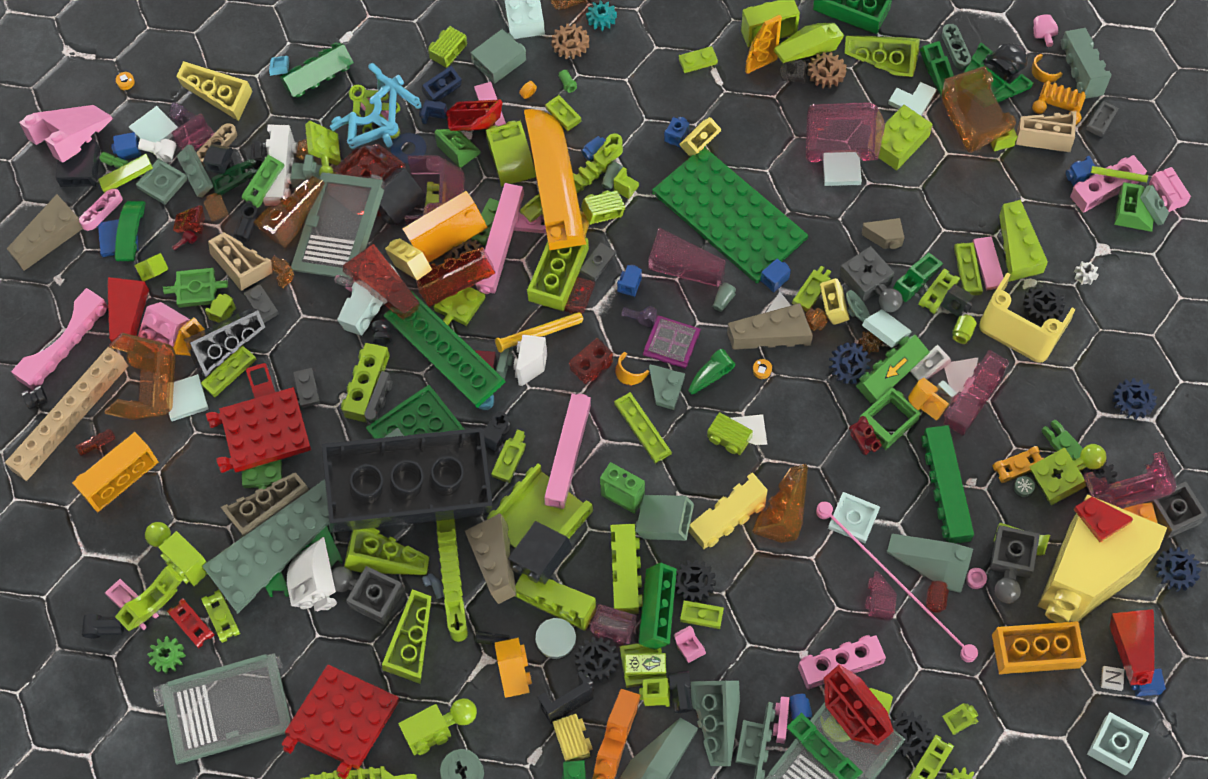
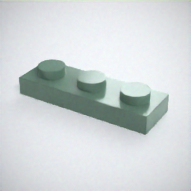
M187 145L177 155V158L195 194L202 198L213 187V184L194 147Z

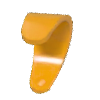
M1037 55L1031 68L1033 76L1038 81L1045 83L1047 81H1050V83L1057 81L1063 73L1048 74L1042 71L1036 63L1042 59L1043 55Z
M622 353L615 370L618 380L626 385H635L642 382L649 375L650 371L646 370L641 374H632L622 367L621 362L627 356V353Z

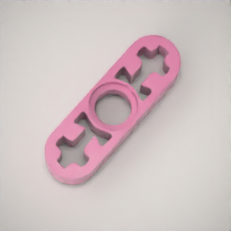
M118 189L106 191L79 218V222L84 230L89 231L96 228L122 202L123 198ZM105 207L102 211L97 212L100 208Z

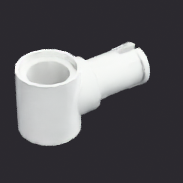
M140 138L138 150L154 153L157 159L166 163L172 161L176 148V143L169 139H162L160 142L157 141L155 143Z

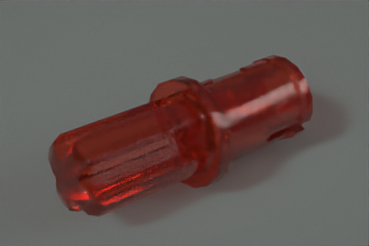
M108 429L96 436L92 435L90 439L75 446L76 449H79L77 451L80 456H83L96 448L100 449V446L114 440L115 435L111 429Z

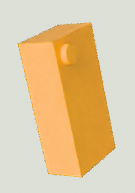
M465 191L402 229L412 246L422 251L429 263L488 227L468 192Z
M134 432L85 473L78 475L72 483L98 513L159 462L150 447Z
M1078 621L997 627L992 634L999 674L1078 669L1086 662Z

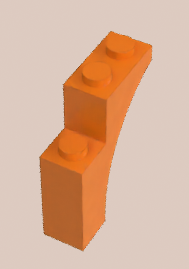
M624 689L620 690L607 721L605 736L597 754L593 779L616 778L625 743L638 710L640 694Z

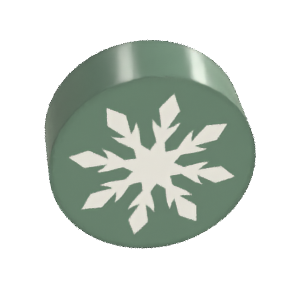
M1027 476L1019 477L1014 484V491L1021 497L1030 496L1035 489L1034 481Z

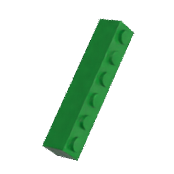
M949 425L926 428L923 436H921V443L923 447H926L925 461L927 465H930L929 478L935 487L933 496L934 500L938 501L939 504L937 513L939 520L943 522L942 536L949 543L970 542L973 539L974 531Z

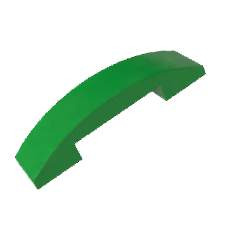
M127 201L123 206L116 234V261L135 260L137 250L136 237L140 218H143L145 201Z
M802 712L787 726V729L799 743L836 779H857L863 773L848 757L846 758Z

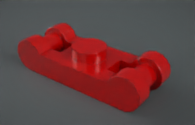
M182 598L178 601L179 604L177 606L171 607L167 612L199 649L203 646L204 641L208 638L211 639L215 635ZM185 610L186 612L181 617H179L178 614ZM201 628L203 633L197 637L194 633Z

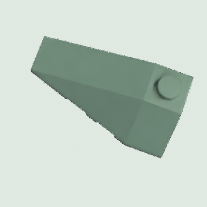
M899 534L891 535L887 550L889 555L906 566L914 568L920 575L931 579L940 588L957 593L962 591L973 552L972 548L955 543Z
M739 681L691 682V702L699 718L697 723L699 728H702L705 738L703 742L710 765L731 766L740 704Z
M679 718L630 760L620 779H669L698 728Z

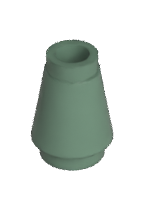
M612 162L611 165L609 164L601 185L611 190L614 186V178L623 166L616 162Z
M728 283L720 285L712 307L722 312L736 295V288Z

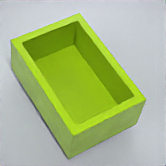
M777 0L743 9L741 32L747 47L751 46L763 23L778 15L782 17L780 39L792 36L798 32L800 12L795 0Z
M903 105L870 139L868 151L895 170H898L930 136L933 124L906 105Z

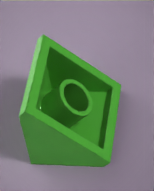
M436 129L435 131L437 146L459 168H462L481 152L461 131H450V129Z

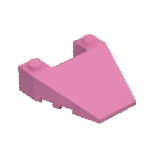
M90 105L27 115L19 123L28 140L36 145L45 140L53 156L63 163L76 155L81 150L80 146L85 141L89 143L92 140L91 135L95 131L99 133L113 118L98 107Z

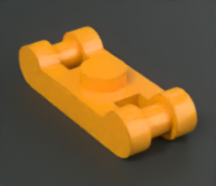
M1034 446L1018 455L997 461L992 467L994 471L998 472L1001 483H1005L1031 472L1029 466L1044 458H1041L1038 446ZM1032 457L1035 462L1030 464L1028 459ZM1008 467L1010 472H1006L1005 468Z

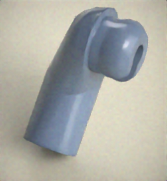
M428 574V576L422 577L424 586L432 585L436 599L444 597L442 583L436 576Z

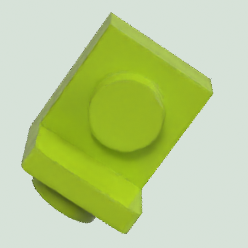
M965 703L942 716L953 735L979 722L976 718L978 713L975 708Z

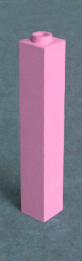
M504 184L475 281L477 290L481 293L495 294L524 197L522 186Z
M584 394L571 395L545 493V505L565 508L591 407V397H587Z

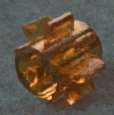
M810 308L805 313L810 330L815 331L818 328L822 331L828 322L825 311L820 308L814 311Z
M863 331L862 338L858 340V343L862 344V351L865 350L868 354L873 351L878 352L879 346H882L883 342L870 331L867 333Z

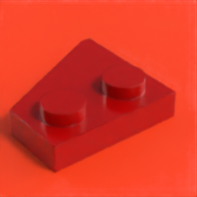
M1092 496L1074 508V511L1099 542H1102L1134 520L1131 516Z

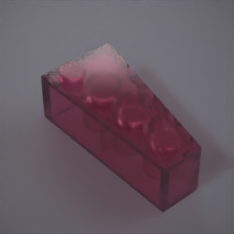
M661 228L658 229L649 256V270L717 287L721 285L724 277L725 260Z
M989 350L981 363H978L975 367L972 377L966 380L963 391L957 393L953 400L955 402L952 407L949 406L943 415L946 417L944 424L949 425L951 429L964 436L1002 380L1010 361Z

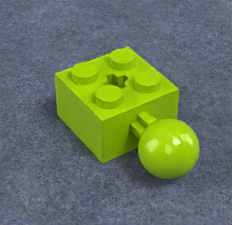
M1089 444L1082 449L1080 457L1073 461L1064 447L1029 467L1049 503L1053 505L1085 488L1086 481L1080 470L1086 467L1089 469L1102 467L1106 462L1107 456L1105 450L1100 445ZM1061 474V478L1058 479L1055 475Z
M154 522L146 528L145 539L147 543L161 550L163 553L160 555L167 566L170 565L183 578L185 584L190 582L195 586L207 575L202 567L207 563L204 557L177 531L171 535L169 527L162 522Z
M462 698L455 701L451 706L450 712L443 716L437 704H434L398 724L413 754L422 755L428 752L431 746L435 744L441 745L449 740L448 738L451 737L448 729L449 726L455 723L458 725L472 723L476 718L477 709L471 700Z

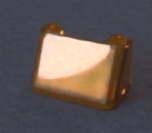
M985 66L945 79L942 91L944 107L969 153L982 148L1013 130L1016 124L1014 116L1008 112L1003 113L991 90L993 76L991 72L987 71Z

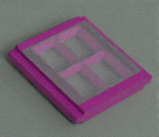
M658 315L643 355L686 369L701 329Z

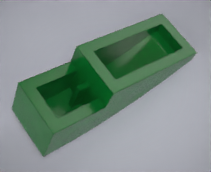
M940 41L921 47L919 49L921 56L940 95L958 90L948 57L944 56Z
M927 253L912 265L904 276L896 281L893 289L898 290L902 295L903 301L907 302L935 275L943 263L932 254Z

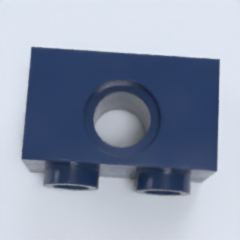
M450 66L422 85V92L429 101H440L459 88L462 79L454 68Z

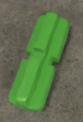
M102 152L99 157L101 162L110 166L114 165L115 168H120L129 163L119 157L115 158L114 155L107 152Z

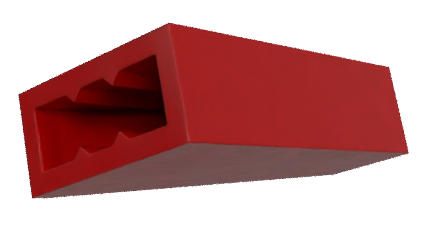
M108 277L109 339L117 349H133L149 293L145 281Z
M1153 609L1112 613L1109 627L1130 685L1151 683L1154 674Z

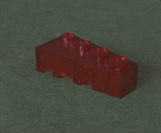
M374 244L343 265V272L347 276L349 275L357 284L367 289L371 295L382 301L385 306L403 320L419 309L420 302Z
M481 247L461 254L458 259L451 257L446 259L443 264L437 266L435 263L431 264L432 270L419 280H416L418 291L430 307L468 287H472L483 279L490 278L495 274V269L486 251Z

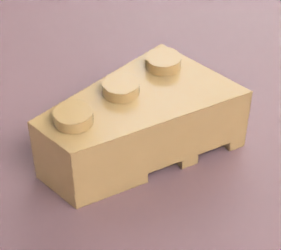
M1076 111L1066 115L1054 113V116L1044 117L1043 114L1021 117L1016 133L1018 136L1016 145L1070 152L1075 139Z
M225 232L208 241L210 254L241 291L272 274L270 259L261 257L255 250L243 246V243Z

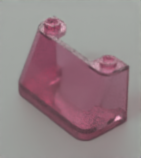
M873 103L811 105L807 113V160L816 163L823 160L824 153L856 152L863 161L878 160L885 128V122L878 107Z
M1163 451L1153 454L1154 460L1152 464L1145 465L1147 474L1112 484L1107 483L1106 477H1102V479L1097 478L1093 472L1083 474L1090 496L1121 509L1171 495L1176 489V482Z

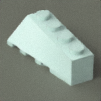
M368 250L366 255L368 257L366 264H362L359 270L361 276L358 282H354L352 286V296L346 299L337 319L344 330L361 336L368 329L374 316L378 313L400 277L391 264Z

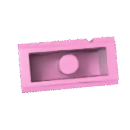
M1172 167L1155 173L1149 182V185L1154 186L1169 212L1185 206L1191 197Z

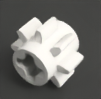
M1082 261L1080 266H1076L1074 270L1077 273L1074 279H1078L1081 285L1087 283L1091 285L1093 280H1096L1098 277L1096 273L1098 267H1095L1092 262L1084 263Z

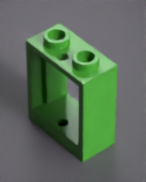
M892 387L861 416L867 418L869 424L874 429L877 439L880 440L882 447L887 450L919 420L921 413L905 399L900 391H896ZM889 402L909 418L892 435L872 418Z
M611 462L600 477L601 496L635 514L645 495V481Z

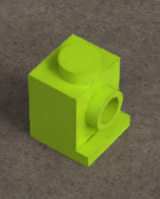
M219 294L212 301L210 309L206 308L205 312L210 320L220 323L231 317L236 306L232 297L227 294Z
M668 678L643 680V688H639V694L641 695L640 700L644 701L645 706L666 705V707H670Z

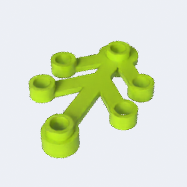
M362 85L352 86L349 90V97L354 101L353 112L357 116L362 117L360 115L362 103L366 107L365 117L370 115L375 105L370 104L367 98H371L379 90H366ZM356 92H361L360 96H355ZM386 93V96L382 97L381 101H386L389 94ZM396 102V105L398 106V108L396 109V113H398L400 111V105ZM382 103V110L389 111V103ZM372 123L364 125L362 132L365 133V130L368 128L373 130ZM400 129L398 130L397 134L390 136L391 139H395L399 136Z

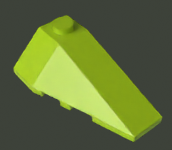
M835 23L808 25L776 46L773 51L782 63L822 54L823 52L827 53L837 49L844 34Z
M846 36L845 54L872 64L879 69L886 70L893 75L913 77L919 56L920 39Z
M375 528L352 530L344 567L349 570L362 573L367 566L382 574H427L429 556L409 546L404 547L396 543V539L392 537L387 538L379 534L380 531Z

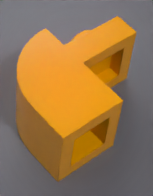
M924 377L917 382L908 396V400L917 410L922 409L935 420L941 417L949 405L948 402L936 394L939 388Z

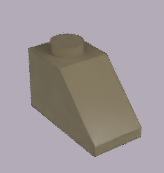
M900 218L863 223L862 236L883 249L902 247L904 233Z

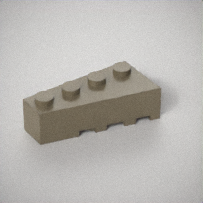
M800 303L730 322L727 328V334L733 349H752L759 346L772 348L779 345L792 347L799 344L811 346L813 336Z
M501 513L465 531L489 591L498 604L516 596L514 572L508 560L511 555L510 539L508 537L509 529Z

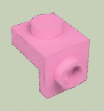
M691 626L673 635L677 648L688 663L706 654L705 648L695 636Z

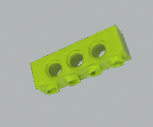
M365 343L364 349L360 350L358 366L355 365L353 369V380L347 386V397L341 403V410L345 418L367 423L365 411L382 371H385L390 357L387 347ZM368 364H374L372 367H366ZM368 380L367 383L361 384L362 381ZM357 397H363L361 400L355 401Z

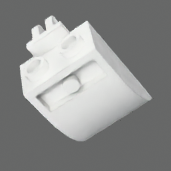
M324 537L301 551L292 559L289 565L287 587L291 606L300 607L301 609H308L314 606V610L319 611L329 610L337 604L334 598L329 597L336 591Z

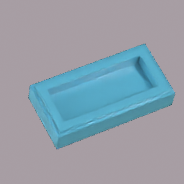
M288 56L271 58L270 76L288 73Z

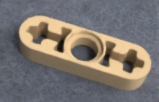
M227 123L222 125L197 151L203 166L205 165L202 156L205 157L208 148L213 143L221 142V146L228 147L236 139L237 131L233 124Z

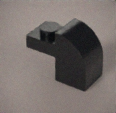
M212 144L208 148L203 160L206 170L225 174L227 169L234 166L231 157L233 149Z

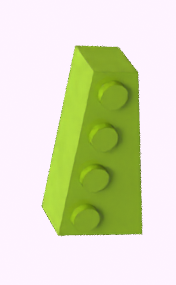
M635 524L611 525L615 615L639 614V607H642L643 604L642 595H638V588H642L641 575L637 576V569L641 568L640 556L636 557V550H640L639 538H635Z

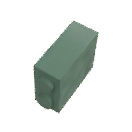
M503 29L470 52L472 63L494 84L526 61L525 47L521 43L518 44L514 37Z
M644 495L640 504L639 518L635 526L636 532L643 539L687 541L694 503L687 496Z

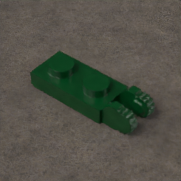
M249 159L241 164L238 163L227 169L225 174H218L212 177L211 180L215 194L221 196L245 183L248 179H253L258 170L253 169L245 172V169L255 166V160Z

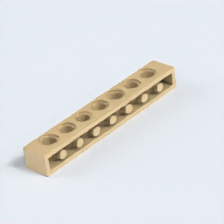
M107 347L6 460L5 463L12 472L25 481L34 474L126 370L128 364L123 356Z

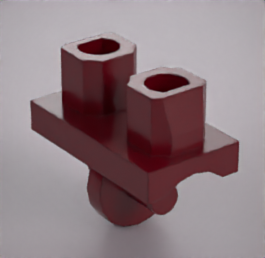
M861 416L858 422L849 427L851 438L856 441L862 454L867 455L870 451L876 452L882 446L874 433L872 425L869 424L865 416Z

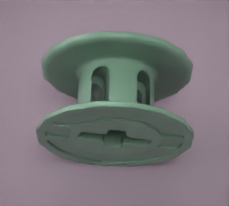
M453 750L446 755L441 763V779H463L460 774H457L460 772L458 768L460 764L464 770H467L464 771L467 777L465 779H483L484 777L481 761L470 750Z

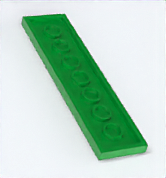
M412 291L406 294L383 315L477 408L506 382Z

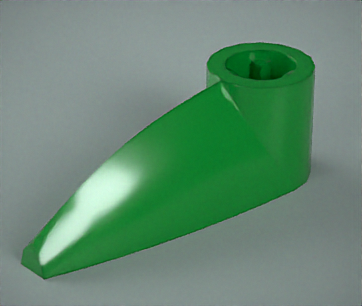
M724 349L716 351L696 374L688 390L691 395L712 384L735 367V362Z

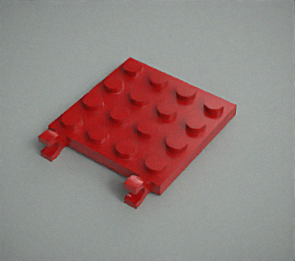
M294 387L220 408L219 414L216 412L206 413L210 428L223 424L231 458H216L221 473L233 468L236 473L311 451Z
M328 664L285 730L287 737L282 742V746H284L283 751L291 754L299 741L341 761L342 763L336 771L339 772V778L346 779L352 767L359 769L400 699L394 694Z

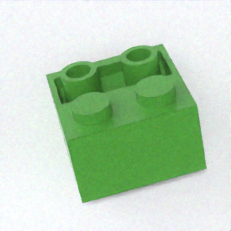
M1123 182L1118 194L1114 225L1152 232L1154 219L1140 198L1145 190L1142 185Z

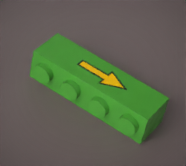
M916 335L911 337L905 336L898 342L899 346L896 349L892 348L885 354L886 358L883 361L879 360L872 366L873 370L870 373L866 372L859 378L861 382L856 387L870 403L879 400L930 353Z

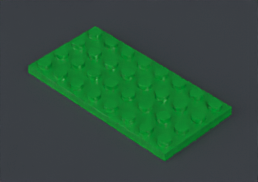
M705 147L698 154L692 155L652 189V194L756 284L761 280V272L773 261L779 259L782 262L808 239L806 232Z

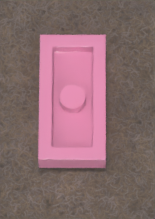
M781 697L780 703H776L775 715L778 716V723H774L773 736H777L776 743H785L789 697Z

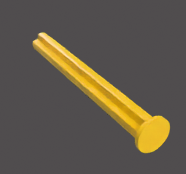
M578 312L501 339L496 338L497 350L501 353L504 349L516 346L518 341L522 340V335L542 337L580 324L583 321V316Z

